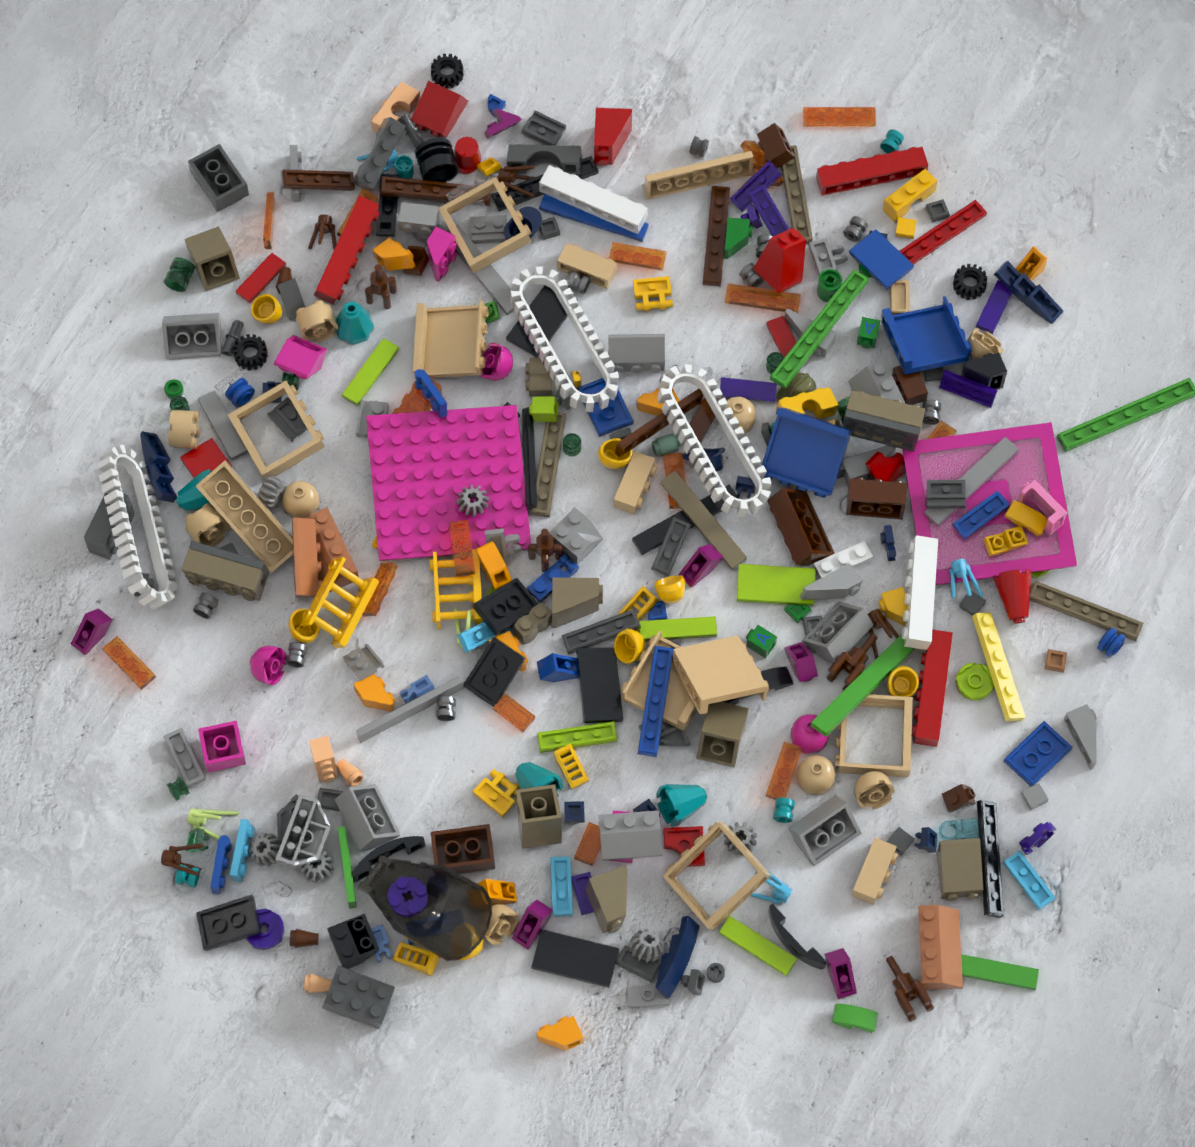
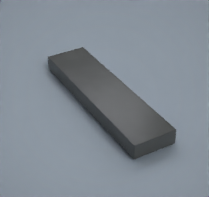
M632 609L564 634L562 638L568 654L576 652L577 648L594 646L615 638L624 629L637 630L641 626L635 610Z

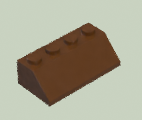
M782 488L767 500L770 511L776 519L777 527L781 530L784 542L788 546L792 560L796 565L809 566L835 554L807 492L799 489Z

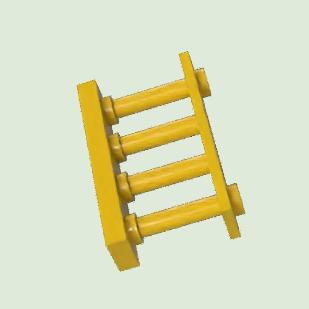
M476 549L471 550L472 557H468V559L438 561L437 552H433V559H429L430 571L434 570L436 611H432L433 623H437V629H441V620L467 619V611L440 612V603L461 601L476 603L482 599L480 560ZM467 566L472 568L473 574H469V576L438 578V568ZM439 585H473V591H470V593L439 595ZM471 609V620H475L476 625L483 622L475 609Z
M344 557L335 558L330 562L329 570L309 609L303 613V620L300 624L302 626H310L314 623L333 636L331 645L336 648L346 647L379 583V580L374 577L362 580L344 568L343 564L346 560ZM338 574L359 586L356 596L351 595L334 583ZM330 590L350 602L351 606L348 612L345 613L325 600ZM321 606L342 619L339 629L334 628L317 617Z

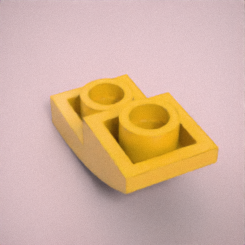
M1013 500L1005 514V517L1017 526H1024L1037 536H1040L1044 531L1048 519L1038 511L1016 500Z
M1022 526L1007 529L1003 533L987 536L983 539L989 557L1003 554L1028 544Z

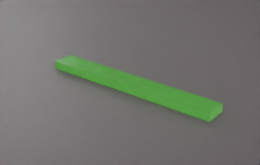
M855 269L851 272L771 374V381L786 389L867 285L869 278Z
M1187 378L1057 434V438L1064 451H1070L1195 397V386L1191 379Z
M901 634L811 722V727L827 737L916 648L904 647L905 639H902Z

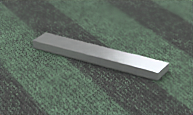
M457 224L456 227L473 258L481 255L480 250ZM457 244L456 252L458 253L459 257L463 260V262L467 265V267L471 270L468 262L466 261L462 251L460 250ZM491 264L473 273L506 315L514 312V306L510 305L511 289Z
M1006 437L959 479L965 480V501L1019 452V449ZM958 508L927 509L924 514L935 525L939 526Z
M456 677L359 728L356 731L358 740L362 743L436 704L438 697L451 696L462 690L463 682L461 678Z

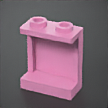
M1036 480L1023 485L1020 489L1021 493L1018 502L1024 504L1028 500L1031 501L1048 518L1044 531L1051 536L1064 524L1067 512Z

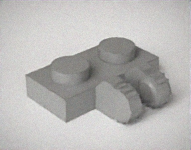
M827 238L809 242V248L818 275L827 269L837 271L836 265L845 263L848 260L846 255L833 257V255L842 253L845 250L843 245L830 247Z
M504 528L485 531L486 544L491 541L494 542L505 564H508L507 555L517 554L521 551V546L516 544L520 541L518 534H510L505 537Z

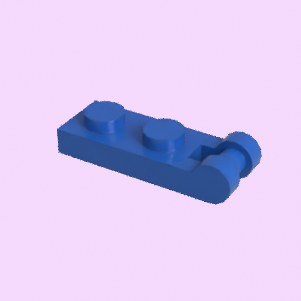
M416 370L415 388L421 390L423 397L428 399L432 410L437 412L440 418L447 416V402L424 370Z
M564 554L553 566L531 583L527 590L541 603L552 593L553 577L570 578L578 571L579 566L576 563H572L570 557ZM563 566L567 568L565 572L561 570Z
M226 835L221 836L218 840L210 886L212 894H220L221 888H225L226 876H223L224 869H228L229 858L227 853L232 849L230 838Z

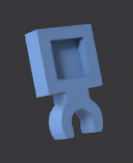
M425 675L410 684V689H404L399 694L405 704H407L416 697H420L435 689L429 677Z
M383 924L371 928L379 947V951L375 954L377 962H381L380 955L382 953L387 954L388 959H391L390 950L385 948L390 943Z

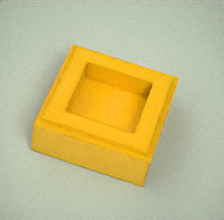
M490 157L479 163L477 168L479 172L488 177L500 170L501 165L493 157Z
M898 217L895 236L914 239L916 220Z

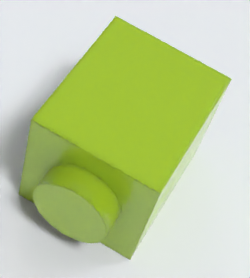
M555 396L533 397L532 404L529 405V414L532 415L535 422H557L559 404Z

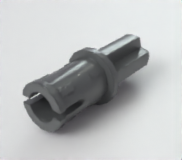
M408 113L398 118L400 123L406 126L404 129L406 131L405 135L409 136L415 148L424 142L417 130L418 127H415Z
M239 320L233 321L229 334L225 336L226 341L221 350L222 354L226 356L233 355V346L236 344L237 339L240 340L239 336L244 326L243 322Z

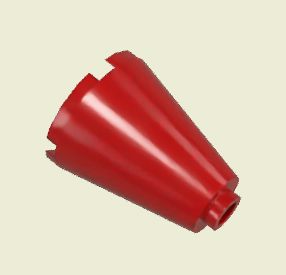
M1018 569L1001 572L999 577L993 575V581L1007 616L1014 624L1023 623L1029 617L1032 576L1029 569H1025L1026 573H1021V570Z

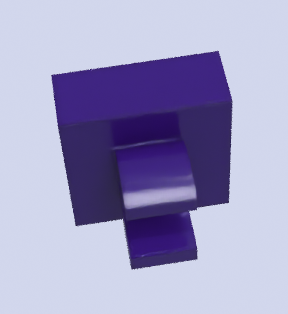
M754 205L746 206L748 213L741 215L740 218L750 219L749 226L753 224L756 229L762 227L763 224Z

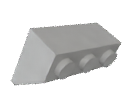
M219 313L163 316L162 328L166 358L222 355Z
M665 334L608 335V355L610 357L609 361L612 360L615 366L614 372L632 371L639 373L651 371L656 373L665 371Z
M885 360L865 367L848 382L854 391L860 390L869 395H880L885 399L899 400L905 403Z
M838 602L802 641L805 645L811 647L824 661L834 663L842 652H849L855 647L856 643L868 633L874 624L864 608Z
M376 784L348 787L335 799L359 851L374 849L400 836Z
M836 795L788 827L795 843L813 866L861 834L847 802Z
M659 810L599 815L602 861L662 856Z

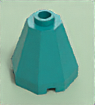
M353 301L345 303L336 318L338 339L348 341L351 345L367 341L370 332L374 329L369 312Z
M208 469L201 472L178 491L176 501L179 508H183L185 511L199 510L205 504L210 503L196 485L212 471Z
M531 762L521 763L516 768L515 776L521 789L554 784L556 791L559 789L562 791L564 788L562 780L557 774Z
M666 784L660 786L656 792L657 798H661V802L658 803L660 813L667 824L671 823L670 826L672 828L683 823L703 807L707 799L705 789L699 785Z

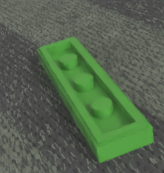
M343 826L338 827L347 900L350 909L356 908L357 903L346 827Z
M961 954L962 976L1036 990L1039 969Z

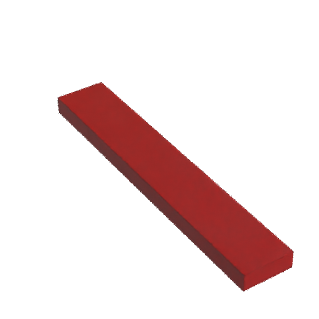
M974 200L901 249L900 252L914 265L984 218L987 212Z

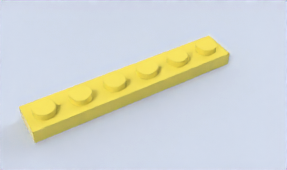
M975 613L972 619L1005 721H1021L1025 718L992 614Z

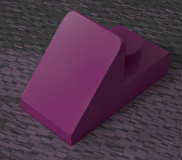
M495 109L493 114L498 124L496 121L489 124L484 134L488 139L518 124L521 118L509 112Z

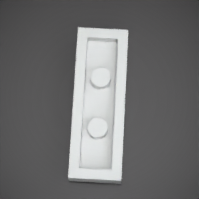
M863 541L815 562L813 567L821 579L849 563L853 568L873 560V555L866 542Z

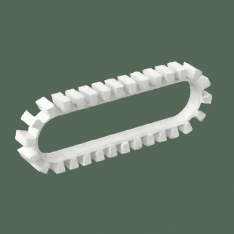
M535 267L534 276L530 275L528 269L521 271L520 280L514 278L511 285L510 305L514 306V313L516 317H519V322L521 326H524V331L529 335V340L532 345L534 344L537 354L540 353L539 358L542 363L545 362L544 366L547 372L550 371L549 375L552 381L555 380V386L557 390H560L562 399L564 400L572 395L569 406L577 409L579 401L586 403L585 412H593L594 403L598 402L601 410L608 407L609 398L614 401L617 395L618 371L614 372L615 366L612 360L609 361L610 357L606 351L604 352V346L601 342L599 343L597 334H593L594 329L591 324L588 325L589 320L586 315L583 316L584 311L581 306H578V301L576 297H573V292L568 288V283L565 279L557 283L559 273L553 269L549 277L542 275L543 267ZM534 284H542L550 287L555 292L605 380L606 386L601 392L584 394L573 386L522 293L527 287Z
M684 364L681 373H679L676 366L669 369L667 376H663L658 390H660L657 395L658 404L664 403L662 411L664 415L669 414L667 417L669 424L672 425L674 423L672 428L676 435L680 433L678 440L681 444L685 443L683 449L686 454L690 453L689 459L691 463L696 462L694 468L697 474L702 472L700 479L703 483L707 482L705 488L708 493L712 492L711 498L715 503L722 498L724 504L721 510L727 514L731 506L736 507V517H744L748 507L752 515L758 513L762 505L765 506L771 493L768 491L772 484L770 477L764 478L767 471L763 465L759 467L761 460L758 455L754 457L756 452L753 446L748 448L750 441L747 436L742 438L745 432L741 426L737 428L739 422L736 417L732 418L734 413L731 408L726 409L728 403L725 397L721 399L723 395L719 388L715 390L717 383L714 378L706 383L704 378L707 371L700 368L698 375L691 374L692 365ZM689 382L696 385L702 391L755 484L756 495L754 497L743 500L735 498L727 492L672 394V387L675 384Z
M118 445L99 457L102 461L97 463V470L104 472L99 475L100 483H106L101 486L102 492L108 494L104 496L105 504H111L106 508L108 515H113L109 518L110 525L115 526L112 528L113 536H119L114 539L115 546L122 547L117 550L118 558H124L119 561L121 569H126L122 572L123 579H131L133 585L128 587L131 595L137 591L141 594L138 602L143 606L149 603L151 609H156L175 597L173 592L177 590V583L170 581L175 578L174 570H167L173 564L171 559H165L170 556L169 548H163L168 545L166 538H160L165 535L163 527H158L162 524L161 517L156 516L160 513L159 507L152 506L157 503L156 496L151 495L155 491L152 485H147L151 483L149 475H143L141 471L146 465L143 460L138 463L133 460L136 456L135 451L132 449L125 451L124 445ZM116 462L127 469L128 474L131 475L138 507L140 508V515L148 541V548L156 574L158 591L147 584L141 573L142 570L121 490Z

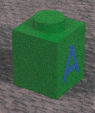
M862 317L857 345L864 348H875L881 320Z
M757 625L755 629H751L746 636L747 647L765 659L777 643V636L760 625Z

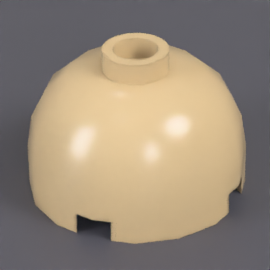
M978 328L972 331L967 339V342L971 345L969 359H979L988 353L995 354L998 352L1001 356L1004 349H1000L1001 343L995 336L987 331L981 333Z
M738 396L727 399L728 405L726 409L730 407L733 411L732 418L736 417L739 422L737 428L741 426L745 433L749 432L756 422L754 405L744 397Z
M306 481L290 483L282 494L283 509L287 515L289 514L293 518H307L320 506V498L316 488Z
M809 756L803 759L798 766L796 774L797 784L807 794L823 795L830 791L834 785L836 777L835 768L831 761L824 756Z
M877 771L867 772L860 776L854 787V794L858 805L863 809H867L866 806H872V809L880 808L890 802L892 793H895L890 779Z
M503 904L488 907L483 911L480 918V931L490 944L503 943L502 938L507 935L509 939L515 932L519 924V919L517 918L519 915L512 908Z

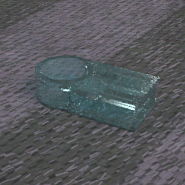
M977 818L944 821L939 827V837L942 840L979 838ZM947 825L952 826L956 834L953 837H946L941 829Z

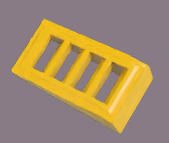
M642 586L617 615L632 610L631 608L634 606L639 610L636 615L638 620H640L659 600ZM644 595L649 599L648 602L642 598ZM638 601L644 604L643 608L637 604Z
M571 744L553 752L554 759L571 790L589 781ZM571 760L574 761L573 763H571V764H569V765H567V766L564 765L565 763H567V762H569V761H571ZM577 767V770L568 773L569 770ZM579 774H581V776H582V777H580V778H578V779H575V780H573V781L571 780V778H573V777H575V776H577V775H579Z
M400 942L392 960L432 976L439 957L436 953ZM405 949H407L408 952L405 956V959H402ZM413 952H414L415 955H414V957H413V959H412V962H411L410 959H411V956H412V954H413ZM422 955L423 957L421 959L420 964H417L420 959V956Z

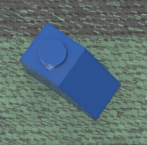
M552 653L537 661L540 680L559 682L579 678L577 658Z

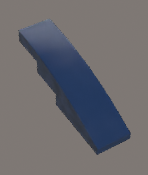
M1005 261L994 273L1009 291L1050 324H1053L1063 313L1061 307L1040 284L1035 285L1024 272L1020 274L1009 261Z
M142 431L140 433L142 452L153 489L159 500L174 503L177 497L171 486L174 477L167 466L171 459L157 434Z
M690 916L682 917L679 934L672 935L669 953L662 954L655 989L666 998L671 997L680 982L696 943L700 926Z

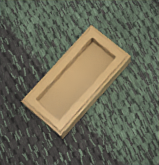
M899 280L890 287L892 315L910 312L909 280Z

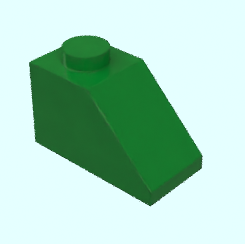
M728 218L724 259L730 258L748 244V237L752 238L753 227L749 226L750 219Z

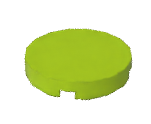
M968 663L958 671L956 688L964 698L980 701L992 693L994 684L989 668L986 665Z

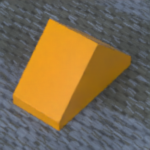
M1033 246L1016 270L1020 274L1024 272L1033 281L1045 270L1047 257Z

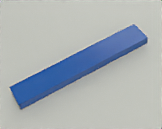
M544 194L539 206L541 211L643 242L649 224L644 222L639 233L636 234Z
M654 646L638 755L657 757L674 648Z

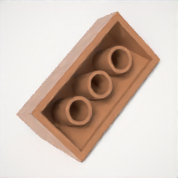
M328 507L310 514L307 518L315 519L320 527V535H316V542H320L321 554H317V562H321V573H318V581L323 582L329 570L330 562L340 557L346 558L343 567L358 576L357 568ZM338 574L334 581L339 587L353 583L341 574Z
M292 518L295 598L315 597L322 584V581H318V573H321V562H317V554H321L320 542H316V535H320L319 523H316L315 519Z
M941 905L918 906L921 973L924 989H963L959 910Z

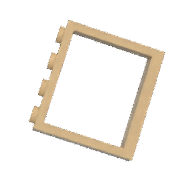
M496 177L438 208L449 230L455 235V240L473 273L532 242L529 234H531L527 224L523 226L521 222L523 217L520 211L514 210L515 202L511 195L507 197L505 194L508 191L503 181L499 182ZM497 190L521 233L473 258L450 215Z
M287 381L228 414L229 419L264 479L270 476H277L325 447L322 442L324 439L320 430L316 431L313 427L316 424L311 415H306L305 410H307V407L302 399L298 401L296 397L298 395L294 385L290 386ZM287 393L313 440L266 466L241 420Z
M869 694L858 705L863 707L903 709L901 766L845 763L846 717L836 727V729H840V736H836L835 745L836 748H839V754H835V766H838V773L865 774L877 771L886 776L909 777L911 769L913 697Z
M720 821L708 828L709 832L704 837H698L690 850L687 849L679 856L681 859L676 863L670 864L663 875L664 879L710 930H715L771 876L724 822ZM724 833L758 872L710 917L676 877L715 839Z

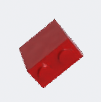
M428 81L411 120L416 123L415 127H418L420 130L424 131L427 128L431 130L430 134L438 138L441 135L447 137L467 105L468 100L460 94Z
M596 108L595 164L602 166L613 164L632 131V109Z
M795 228L771 237L753 268L777 293L783 292L802 282L806 239Z

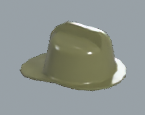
M797 373L786 389L782 387L779 389L777 402L784 397L790 398L803 392L808 393L816 390L815 381L808 373Z

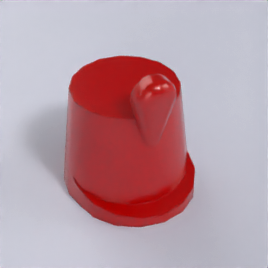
M462 137L456 142L454 157L459 167V173L470 174L477 169V165L482 161L477 141L472 137Z

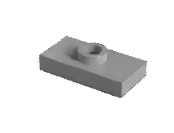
M656 985L627 987L629 1008L669 1006V998L664 997L655 989Z

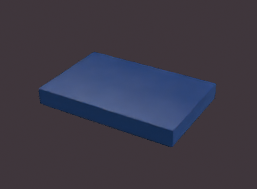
M877 229L849 250V254L886 290L914 268V265Z
M604 378L577 387V390L584 394H596L605 388L606 383ZM617 390L614 401L609 398L608 407L601 410L598 402L594 403L593 412H587L599 437L634 423L619 390Z
M1043 721L1003 762L1032 787L1063 759L1073 747Z

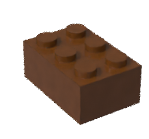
M860 477L850 479L847 492L846 515L903 520L907 483H902L901 481L886 482L881 479L864 480Z
M490 824L430 832L437 877H440L442 874L455 875L495 869Z

